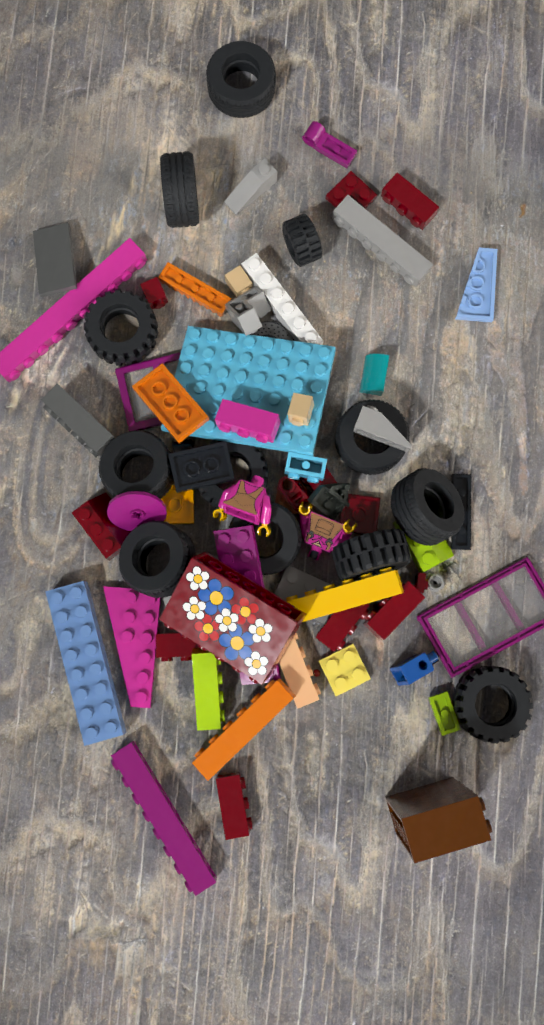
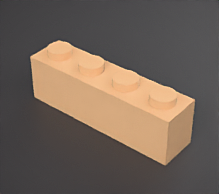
M296 632L279 664L289 688L296 695L294 701L298 709L318 701V695L321 692L317 683L313 684L311 676L314 675L310 665H305L303 658H306L302 646L298 648L296 640L299 637Z

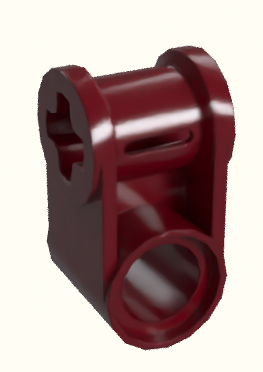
M284 476L279 480L278 487L287 498L292 508L299 512V506L302 502H304L303 505L308 502L307 499L310 494L298 480L290 479L288 476ZM286 479L292 481L293 486L290 490L284 486Z

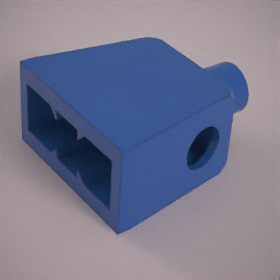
M434 651L427 655L423 652L389 669L398 686L410 685L434 671L432 665L439 662V659Z

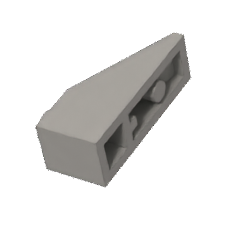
M264 158L250 170L224 203L237 216L277 182V170Z
M369 405L362 407L353 432L405 452L410 450L411 444L381 412H378L377 408Z

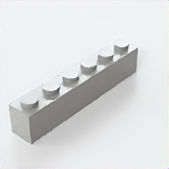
M349 195L334 209L332 217L334 223L346 229L352 238H357L365 249L374 252L380 261H385L390 265L391 270L402 275L408 284H413L417 287L431 271L433 264Z

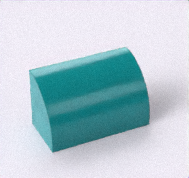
M368 354L365 356L360 393L382 396L389 355Z

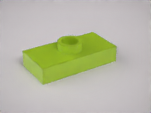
M445 691L428 697L441 736L461 730L448 692Z

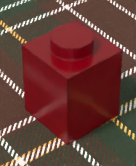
M158 277L140 284L151 309H160L168 303Z

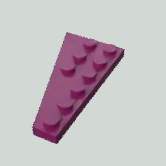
M103 586L130 707L151 708L156 658V634H158L161 598L147 596L132 588Z

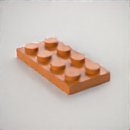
M163 363L132 386L133 390L178 443L182 442L210 420L209 416Z

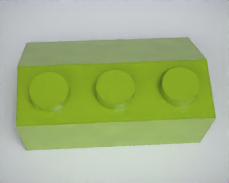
M396 521L393 522L395 528L400 529ZM405 534L411 558L419 573H423L454 556L446 540L433 546H426L414 542Z

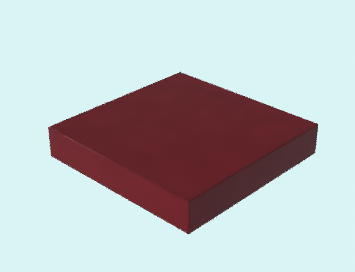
M348 494L350 507L345 506L341 511L339 523L344 524L348 519H350L348 522L350 527L357 523V527L352 533L366 534L377 531L381 498Z

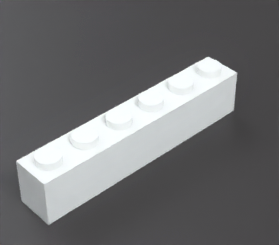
M255 253L241 263L242 269L252 281L253 287L257 286L264 292L271 311L290 333L294 341L323 345V339L259 255Z

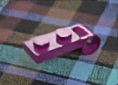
M312 121L302 136L303 141L319 153L348 168L357 155V150L326 133L324 126L319 122Z

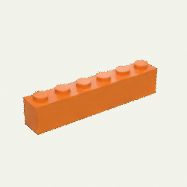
M278 679L276 682L271 680L264 687L267 690L264 694L258 693L251 700L252 705L248 709L244 707L236 714L239 718L234 723L230 720L222 728L224 732L220 736L216 734L208 741L210 746L206 750L202 747L194 755L196 759L192 764L207 781L296 697L281 679Z

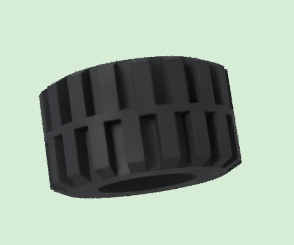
M305 213L282 223V232L286 246L292 259L299 267L322 258V246L313 222Z

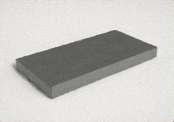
M69 223L33 231L39 295L45 297L77 289Z

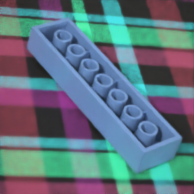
M81 581L45 591L84 746L124 735L127 732L88 582Z

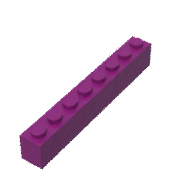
M135 741L112 754L111 763L116 770H120L123 775L121 779L127 788L130 787L133 792V800L143 808L142 814L145 820L152 823L154 827L153 833L158 840L161 839L164 843L163 849L167 856H172L175 861L174 867L179 875L182 874L186 880L184 883L190 893L193 891L194 895L197 896L215 884L217 876Z

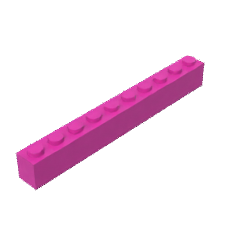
M131 238L126 240L77 284V289L67 292L0 352V374L9 383L16 380L25 368H29L34 364L35 359L46 354L53 343H58L67 331L74 329L77 322L82 318L84 319L86 312L90 313L88 307L91 303H96L95 299L98 296L102 298L106 296L105 292L108 291L111 294L114 293L123 281L126 282L131 278L133 272L141 269L147 261L145 253Z

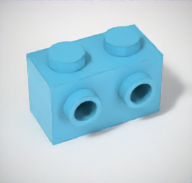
M288 452L285 474L290 479L299 480L302 477L307 478L308 482L319 483V481L324 479L327 459Z

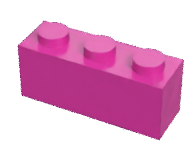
M222 399L215 417L219 430L226 433L230 431L235 432L244 438H248V436L253 437L262 443L274 442L281 423L279 414Z

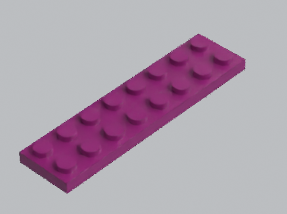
M253 524L215 530L214 537L218 559L264 587ZM279 665L276 666L272 675L264 683H268L271 680L276 682L278 679H281ZM239 672L241 685L257 684L252 682L249 676Z

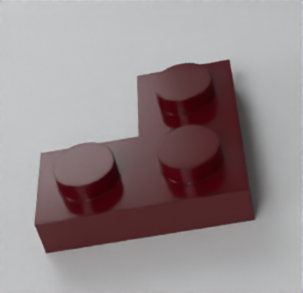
M352 171L325 196V199L335 208L347 195L365 209L377 198V194Z

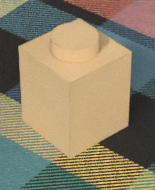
M240 265L225 274V282L235 297L253 288L252 281Z
M293 393L287 414L289 422L295 426H309L314 407L313 396Z

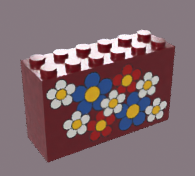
M203 552L191 558L159 620L167 628L175 629L181 633L180 635L183 638L197 643L200 649L214 654L215 658L219 661L230 664L235 671L246 674L252 682L262 685L274 672L306 613L207 552Z

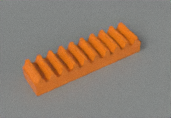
M167 262L158 277L162 284L173 288L174 291H178L181 295L184 294L188 299L191 298L194 302H198L200 306L203 305L207 310L210 309L220 317H223L227 310L224 304L232 300V298Z

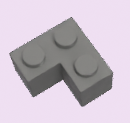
M257 286L224 304L233 323L246 336L255 333L261 328L262 324L259 318L264 317L271 311L264 292Z

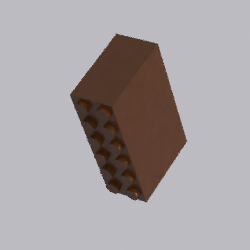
M454 777L385 797L396 836L414 864L491 841L490 833L493 831L489 820H485L483 811L486 808L482 797L479 798L477 794Z

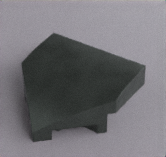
M350 484L320 485L307 500L328 518L335 520L345 506L350 507V503H348Z

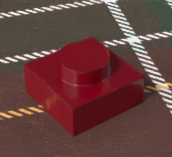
M416 573L414 587L422 594L424 590L428 589L429 579L426 578V573Z

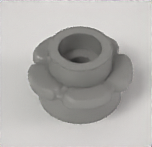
M432 573L427 576L429 579L428 589L430 591L438 592L443 589L444 581L440 574Z

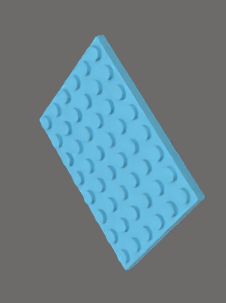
M188 326L175 378L210 419L189 436L313 456L336 347L256 335L246 336L242 333ZM293 393L313 396L314 407L309 426H295L289 422L287 414ZM222 399L279 414L281 423L274 442L262 443L253 437L248 436V438H244L235 432L230 431L226 433L219 430L215 417ZM162 424V425H161V430H162V432H168V433H170V432L164 427V425Z

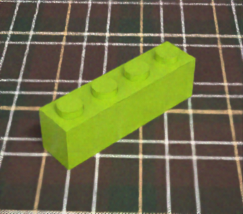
M193 648L192 666L197 731L221 729L222 722H225V710H221L220 704L224 703V694L219 689V684H223L222 672H218V665H221V661L216 659L214 654L209 651Z

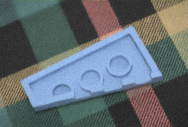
M479 247L455 320L493 322L498 249Z

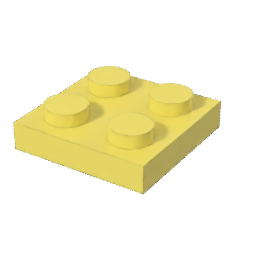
M354 644L318 661L335 696L371 679Z

